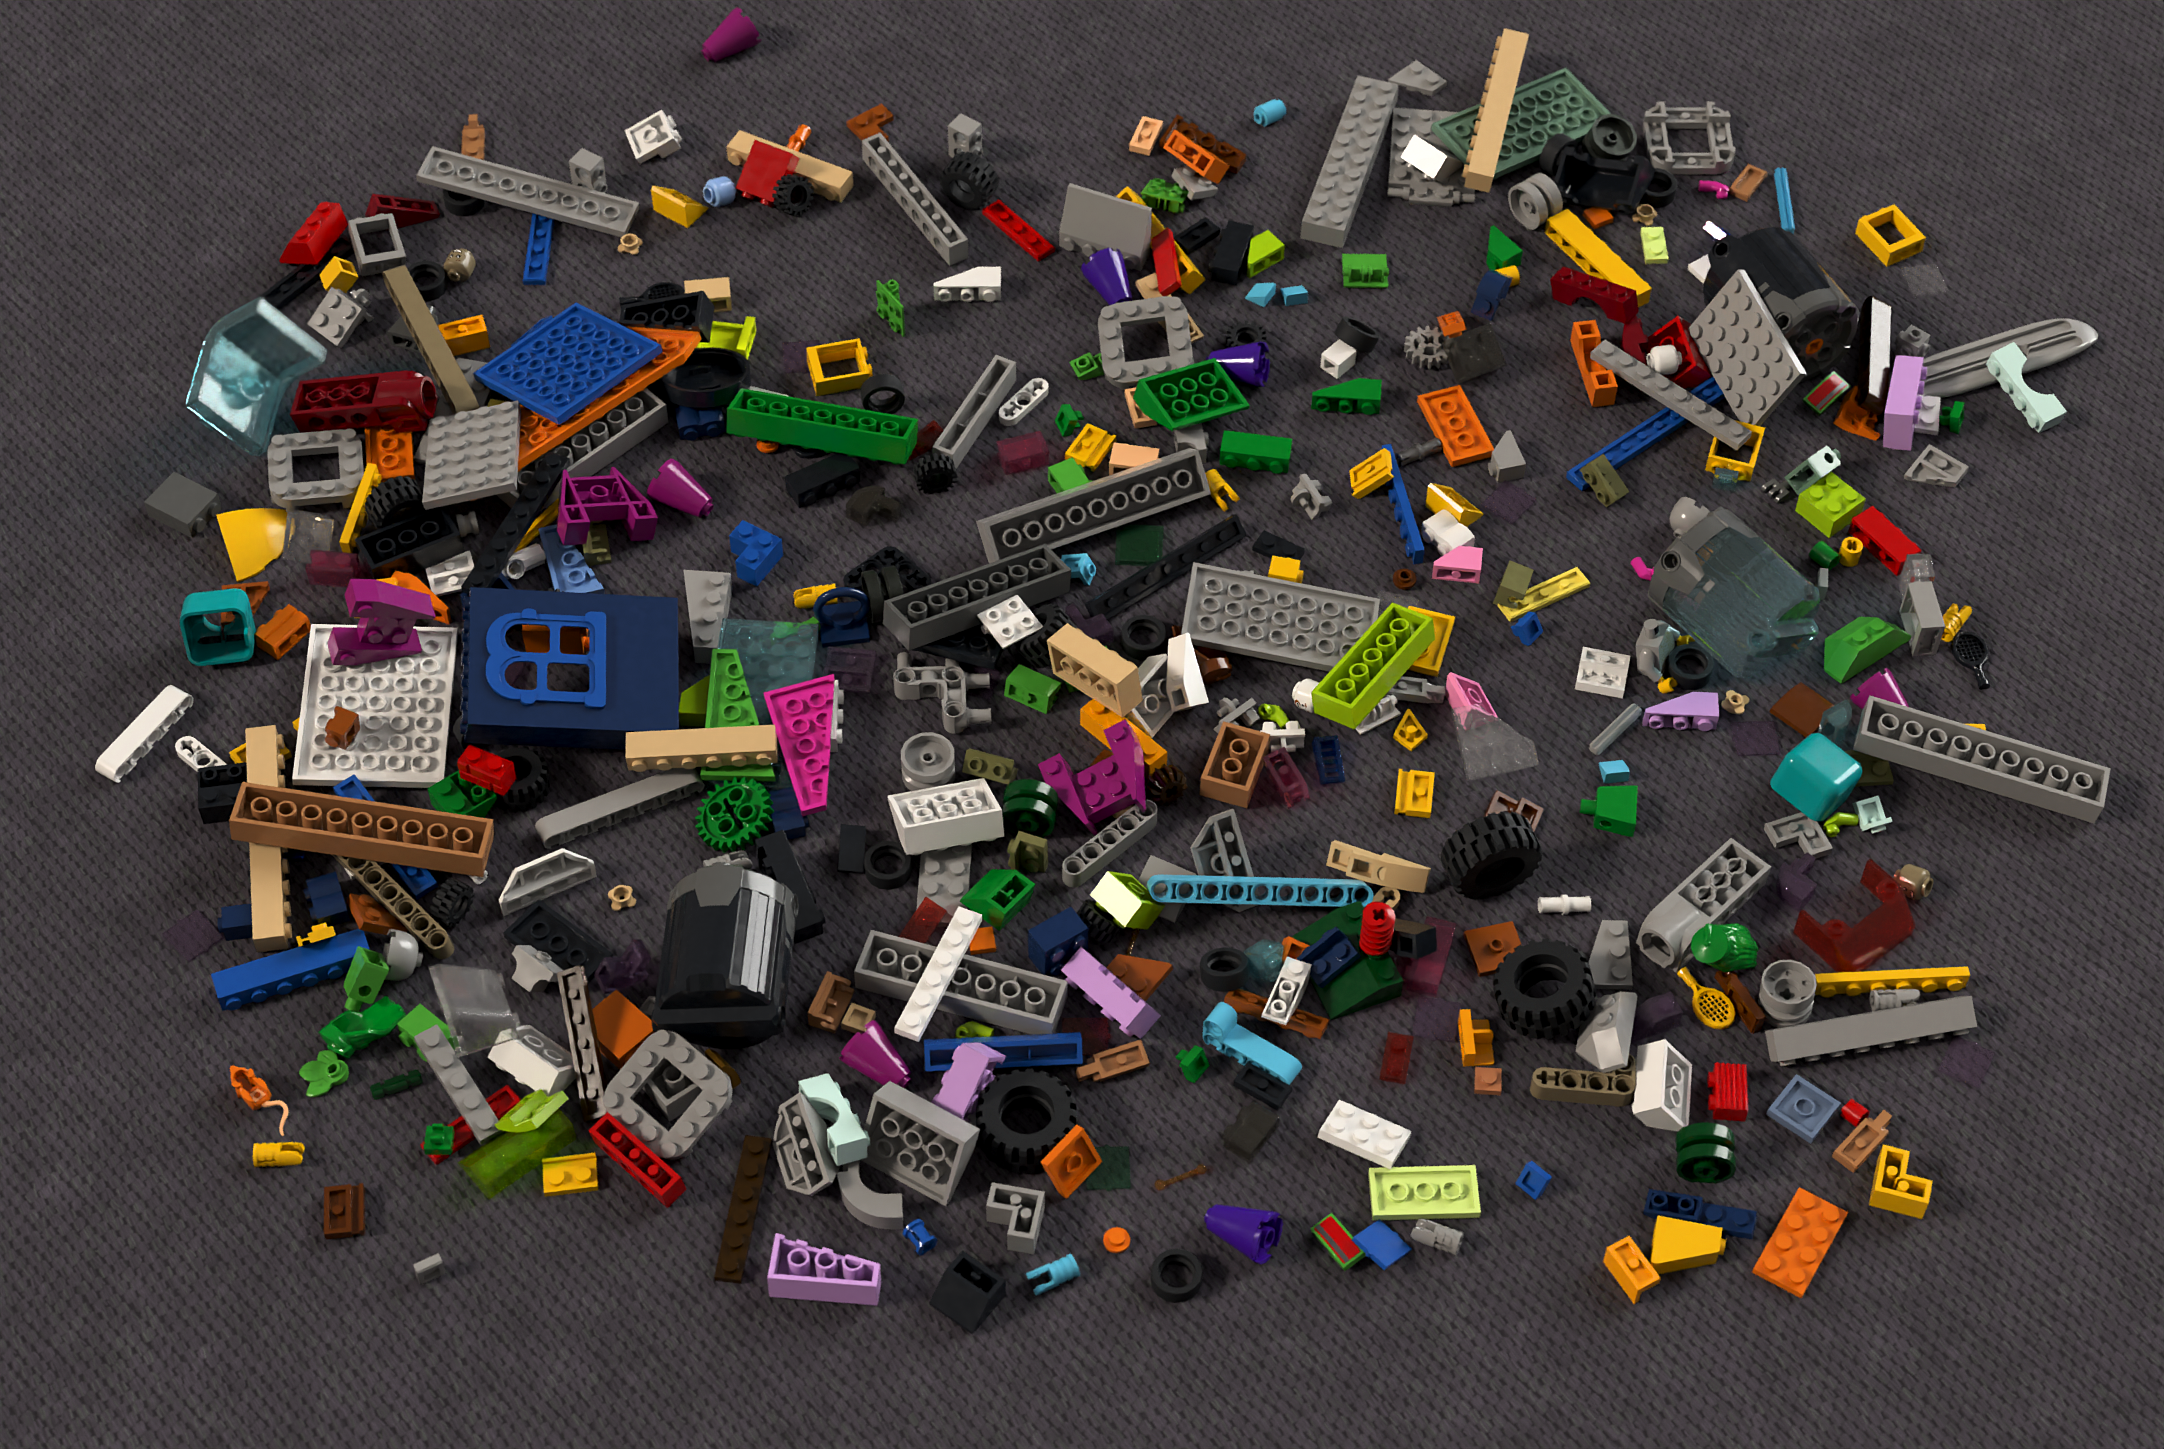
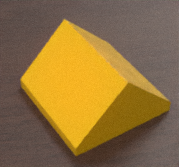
M652 186L651 188L653 210L686 228L708 210L707 206L677 190Z
M1435 483L1429 484L1425 506L1434 514L1445 509L1459 523L1466 527L1484 515L1453 488Z

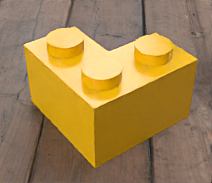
M1883 1145L1876 1163L1869 1206L1922 1219L1929 1204L1932 1180L1906 1174L1910 1151Z

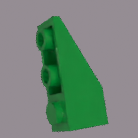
M1358 378L1312 392L1311 409L1321 412L1330 410L1342 413L1359 412L1366 415L1379 414L1382 380Z

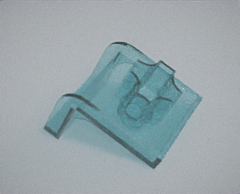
M259 297L225 315L210 329L203 342L185 406L200 417L199 421L210 430L214 431L217 429L251 456H258L268 449L280 401L285 391L298 377L323 365L328 350L267 301Z

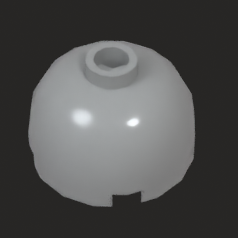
M1681 497L1673 507L1669 517L1674 536L1680 539L1690 528L1704 519L1710 511L1704 506L1701 508L1695 506L1696 501L1691 498Z
M389 929L387 936H391L390 943L384 944L382 953L389 968L385 980H404L412 975L415 967L421 966L423 952H418V942L412 935L400 930Z

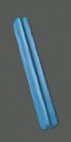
M1776 168L1774 177L1782 229L1794 234L1795 225L1787 170L1785 168Z

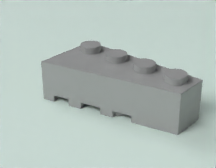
M683 570L695 663L711 664L712 649H722L733 590L731 573Z

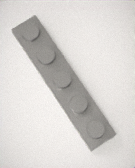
M438 1024L414 1036L415 1043L480 1145L503 1133L504 1131L495 1127L494 1124L499 1121Z

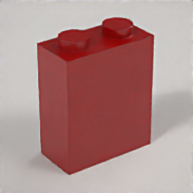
M754 140L736 189L742 192V197L752 201L754 197L761 199V204L772 208L773 201L776 200V198L772 197V194H776V190H773L774 186L778 187L777 180H781V177L786 176V174L793 175L800 158L793 153Z

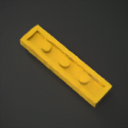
M367 463L339 541L343 553L352 554L354 547H357L355 539L361 537L360 531L367 524L368 515L365 508L367 497L372 494L371 491L377 488L382 480L376 464Z

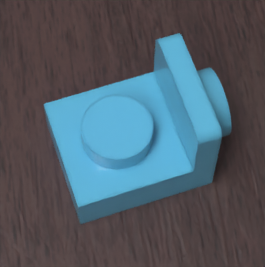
M1088 554L1062 555L1061 560L1071 569V578L1080 577L1084 585L1090 586L1096 573V567Z

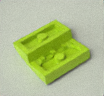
M539 1089L526 1095L494 1125L497 1129L507 1132H526L537 1129L569 1098L563 1090L547 1097L543 1090Z

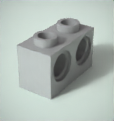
M960 113L948 125L949 156L954 157L960 152H971L982 157V124Z
M581 148L569 160L572 184L605 193L607 183L603 158Z

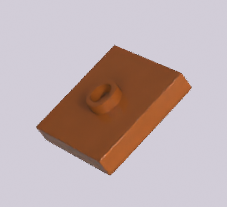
M1513 921L1464 931L1463 935L1479 977L1495 974L1498 964L1500 962L1504 963L1503 958L1509 952L1513 953L1515 947L1522 945Z

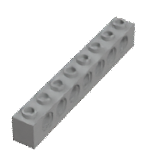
M878 133L862 140V156L865 163L947 264L951 266L969 258L967 237L884 136Z

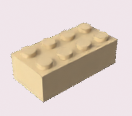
M1068 623L1047 640L1053 674L1123 718L1143 701L1138 674L1139 670L1133 662L1123 659L1114 650L1107 649L1098 640L1088 637L1082 630L1074 628Z

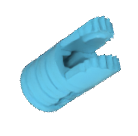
M1071 1254L1026 1273L1029 1280L1035 1279L1047 1272L1051 1282L1043 1283L1033 1289L1035 1296L1059 1286L1060 1283L1080 1276L1077 1263Z

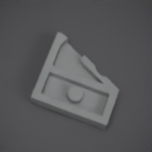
M1417 60L1388 79L1389 83L1404 86L1406 90L1418 91L1433 96L1447 85L1446 80Z

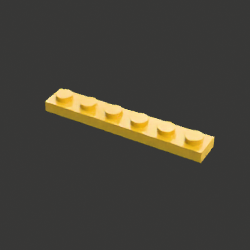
M1968 967L1815 974L1817 983L1815 995H1821L1822 997H1831L1835 994L1856 996L1860 993L1871 992V990L1917 989L1924 992H1933L1937 989L1958 991L1966 987L1970 973Z

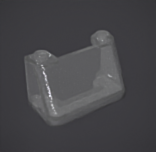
M436 964L428 967L437 1000L446 1019L457 1057L519 1038L516 1028L521 1027L517 1012L511 1013L502 988L506 986L502 973L496 974L495 969Z

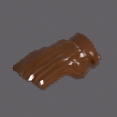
M1173 625V636L1181 635L1182 626L1177 627ZM1193 645L1204 685L1213 684L1231 676L1232 666L1229 664L1226 651Z

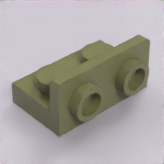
M1604 454L1580 469L1584 480L1590 484L1596 493L1597 499L1606 507L1629 493V490Z
M969 748L966 750L962 772L1010 784L1016 778L1018 768H1014V760Z
M1853 749L1845 751L1858 761L1862 767V776L1855 787L1893 784L1894 780L1889 761Z
M1021 831L1018 832L1015 840L1011 839L1007 849V853L1010 854L1008 866L1013 870L1019 871L1022 865L1030 872L1041 871L1045 873L1048 867L1047 839Z

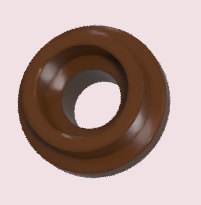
M1399 569L1393 574V583L1399 589H1410L1416 584V575L1409 569Z

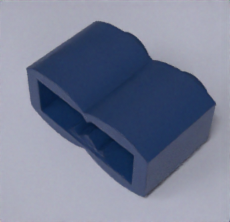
M679 406L675 408L680 440L692 441L702 436L716 437L726 432L721 406L709 408Z
M793 787L768 792L771 795L770 799L774 803L770 806L774 813L769 814V817L772 819L773 832L784 830L788 840L806 836L805 828L809 827L807 815L802 817Z
M336 871L306 880L308 888L303 890L307 904L313 903V907L309 908L313 923L318 922L322 924L326 922L329 927L350 921Z

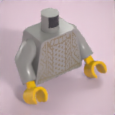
M1646 620L1636 642L1638 673L1648 676L1654 683L1658 682V689L1661 693L1673 692L1674 689L1672 687L1677 686L1676 680L1673 677L1667 679L1662 677L1670 652L1675 647V641H1677V646L1689 644L1688 642H1694L1696 640L1693 635L1681 636L1678 630L1662 620Z

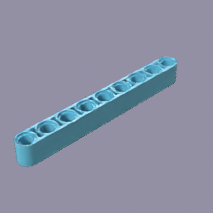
M1158 874L1150 877L1147 882V890L1155 901L1171 903L1342 907L1361 901L1363 907H1366V905L1373 901L1374 897L1372 889L1364 881L1356 879ZM1158 883H1164L1166 885L1165 890L1159 894L1154 893V887ZM1183 884H1190L1191 888L1188 893H1179V888ZM1210 884L1216 885L1214 893L1210 895L1204 894L1206 886ZM1232 886H1241V890L1237 895L1229 894ZM1266 886V891L1263 895L1255 896L1254 892L1257 887ZM1283 887H1291L1289 895L1280 896L1279 893ZM1309 887L1316 888L1313 896L1305 897L1306 889ZM1337 887L1340 888V894L1336 898H1331L1330 891ZM1360 888H1365L1364 896L1358 899L1355 898V892Z

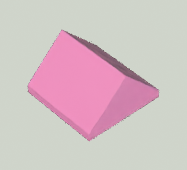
M1452 672L1447 675L1445 696L1465 731L1499 720L1479 683Z

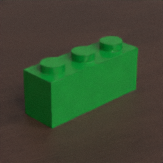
M1224 430L1219 465H1225L1229 468L1243 467L1252 471L1267 470L1276 474L1288 473L1292 439Z

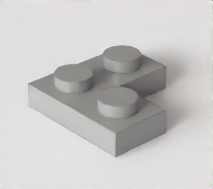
M1802 812L1766 823L1764 826V831L1774 848L1798 842L1809 861L1832 853L1833 847L1818 822L1811 820Z

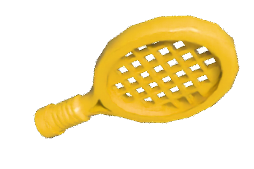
M1687 967L1680 969L1677 975L1693 990L1692 1006L1697 1018L1713 1029L1722 1030L1729 1028L1733 1024L1736 1015L1731 1000L1723 992L1715 988L1700 986Z

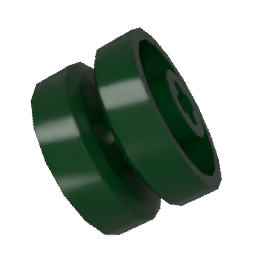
M1021 779L1008 784L1004 790L1002 807L1004 830L1014 836H1017L1019 831L1040 838L1051 834L1055 825V812L1059 800L1058 793L1050 785L1034 779Z
M1703 1122L1685 1126L1676 1133L1675 1148L1678 1153L1676 1157V1171L1679 1177L1689 1182L1720 1183L1728 1180L1735 1174V1136L1732 1130L1720 1124Z

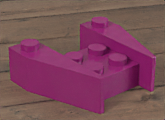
M611 467L609 476L570 478L567 470H563L559 489L557 532L563 545L586 544L590 522L621 519L631 541L654 539L658 517L652 504L615 467Z
M350 579L345 592V599L350 617H359L360 620L357 628H332L327 642L332 665H361L421 653L422 649L418 633L413 627L417 619H435L430 595L375 579Z
M1126 719L1103 730L1114 755L1075 775L1070 765L1060 753L1038 764L1045 783L1054 788L1058 793L1059 800L1094 836L1098 834L1094 824L1134 803L1142 812L1146 811L1143 749L1135 731Z

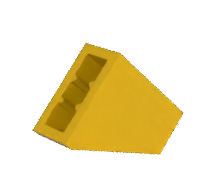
M1657 1216L1649 1263L1657 1274L1714 1264L1717 1261L1718 1255H1723L1726 1239L1721 1238L1722 1228Z

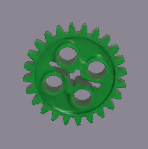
M734 777L731 784L724 780L723 787L716 784V791L714 793L712 791L707 792L710 796L709 799H701L704 807L697 808L701 814L695 817L698 822L695 826L699 831L698 835L707 846H711L715 851L720 848L723 853H726L729 848L732 852H735L737 846L745 850V843L748 842L750 845H754L753 838H761L759 832L761 830H768L764 824L772 822V819L769 817V814L774 813V810L770 807L774 804L770 799L771 795L761 783L757 784L753 778L748 781L746 777H743L739 781ZM726 800H728L735 814L742 822L743 829L740 828L739 824L735 821V817L726 806Z

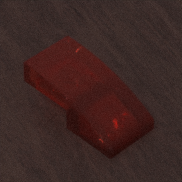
M935 420L931 421L917 433V444L908 458L909 460L931 450L944 431Z

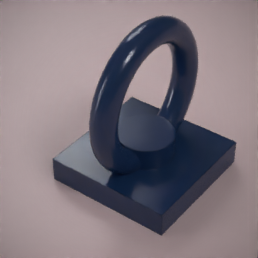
M839 587L824 592L816 599L813 612L820 622L822 648L870 642L866 617L870 610V600L864 592L856 588ZM838 597H852L859 600L825 605L828 601Z

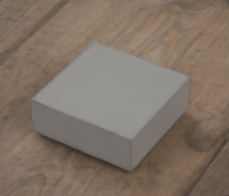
M1826 568L1818 569L1815 580L1816 600H1824L1828 589V569Z
M439 1253L413 1264L420 1284L445 1274L444 1265Z

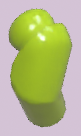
M1262 704L1258 708V714L1262 719L1277 722L1281 729H1285L1286 723L1290 721L1279 706Z
M1837 812L1825 821L1823 830L1826 831L1828 837H1835L1840 832V826H1856L1859 819L1858 815Z
M970 1021L959 1026L955 1031L956 1038L991 1037L995 1029Z

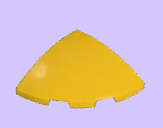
M243 509L216 515L237 583L259 574L265 570V566L273 559L277 560L286 548L285 543L288 535H291V514L283 509Z

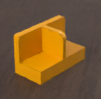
M482 315L438 325L453 356L490 348L488 333Z
M1460 1009L1458 1029L1463 1066L1494 1065L1492 1048L1493 1030L1490 1029L1489 1020H1471L1470 1009Z
M1630 1236L1607 1247L1603 1262L1633 1304L1639 1302L1642 1292L1659 1284L1661 1278Z

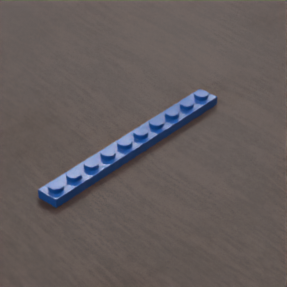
M1714 377L1689 392L1710 406L1725 398ZM1666 407L1567 471L1566 478L1578 489L1584 491L1590 487V484L1584 480L1580 469L1589 462L1604 454L1614 470H1616L1689 422V420Z

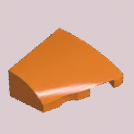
M1855 385L1845 395L1833 424L1847 432L1876 441L1880 436L1878 432L1874 431L1877 415L1857 405L1858 387Z

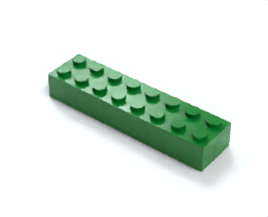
M741 388L727 408V433L734 434L737 437H752L760 441H775L782 445H798L805 449L815 448L827 453L837 452L851 457L860 456L873 461L883 460L899 465L906 464L917 444L918 419Z

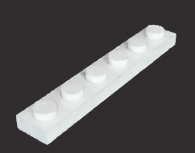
M958 907L894 1028L896 1034L917 1042L920 1041L982 922V914Z

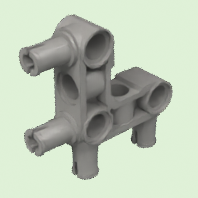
M902 652L897 655V670L893 675L894 693L897 698L901 700H919L926 697L942 699V721L944 729L949 733H960L969 727L970 724H991V708L969 709V707H966V691L968 689H990L989 673L967 674V672L960 668L959 661L945 658V666L912 667L911 655L909 653Z

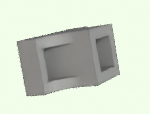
M1202 423L1175 430L1174 443L1176 453L1188 448L1198 449L1202 463H1206V446H1208L1209 441L1208 433L1203 432Z
M516 945L512 953L516 959L517 967L511 979L529 992H543L550 982H558L557 973L564 971L551 961L550 955L543 951H537L531 945Z

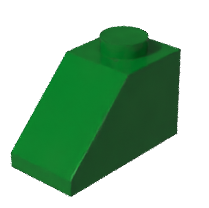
M1491 226L1486 261L1490 270H1497L1521 265L1523 250L1496 226Z

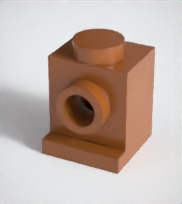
M336 706L334 708V718L329 719L325 727V732H327L325 742L332 747L346 750L360 730L359 714Z

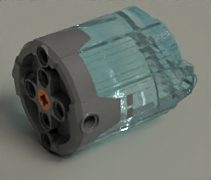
M1722 506L1709 512L1704 519L1690 528L1680 539L1676 538L1661 555L1653 568L1654 573L1649 584L1648 598L1736 678H1752L1782 655L1803 653L1819 633L1818 626L1814 621L1821 602L1819 589L1733 512L1724 509Z

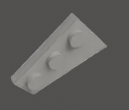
M1602 920L1588 962L1595 989L1632 990L1628 921Z

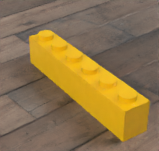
M1568 208L1547 219L1545 234L1588 275L1636 290L1638 308L1649 302L1652 289L1649 284L1642 280L1632 268L1622 261L1619 255L1615 254L1605 242L1601 241Z

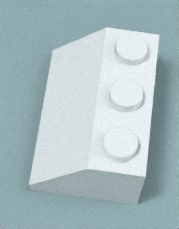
M1166 654L1149 656L1138 668L1143 701L1124 716L1150 738H1153L1174 713L1172 712L1166 691L1168 660Z
M531 1025L500 1030L488 1056L489 1059L496 1063L495 1065L499 1069L514 1075L516 1081L528 1085L535 1091L542 1089L547 1097L562 1090L564 1091L576 1078L572 1054Z
M1665 1039L1638 1046L1637 1058L1635 1060L1636 1080L1634 1102L1632 1104L1633 1114L1648 1127L1679 1131L1681 1128L1689 1125L1692 1064Z

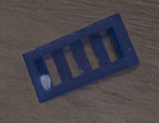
M1338 735L1314 737L1312 748L1320 784L1345 782ZM1332 748L1333 751L1321 752V749ZM1334 756L1335 759L1323 760L1322 757ZM1336 764L1334 768H1324V765ZM1338 772L1336 777H1325V773Z

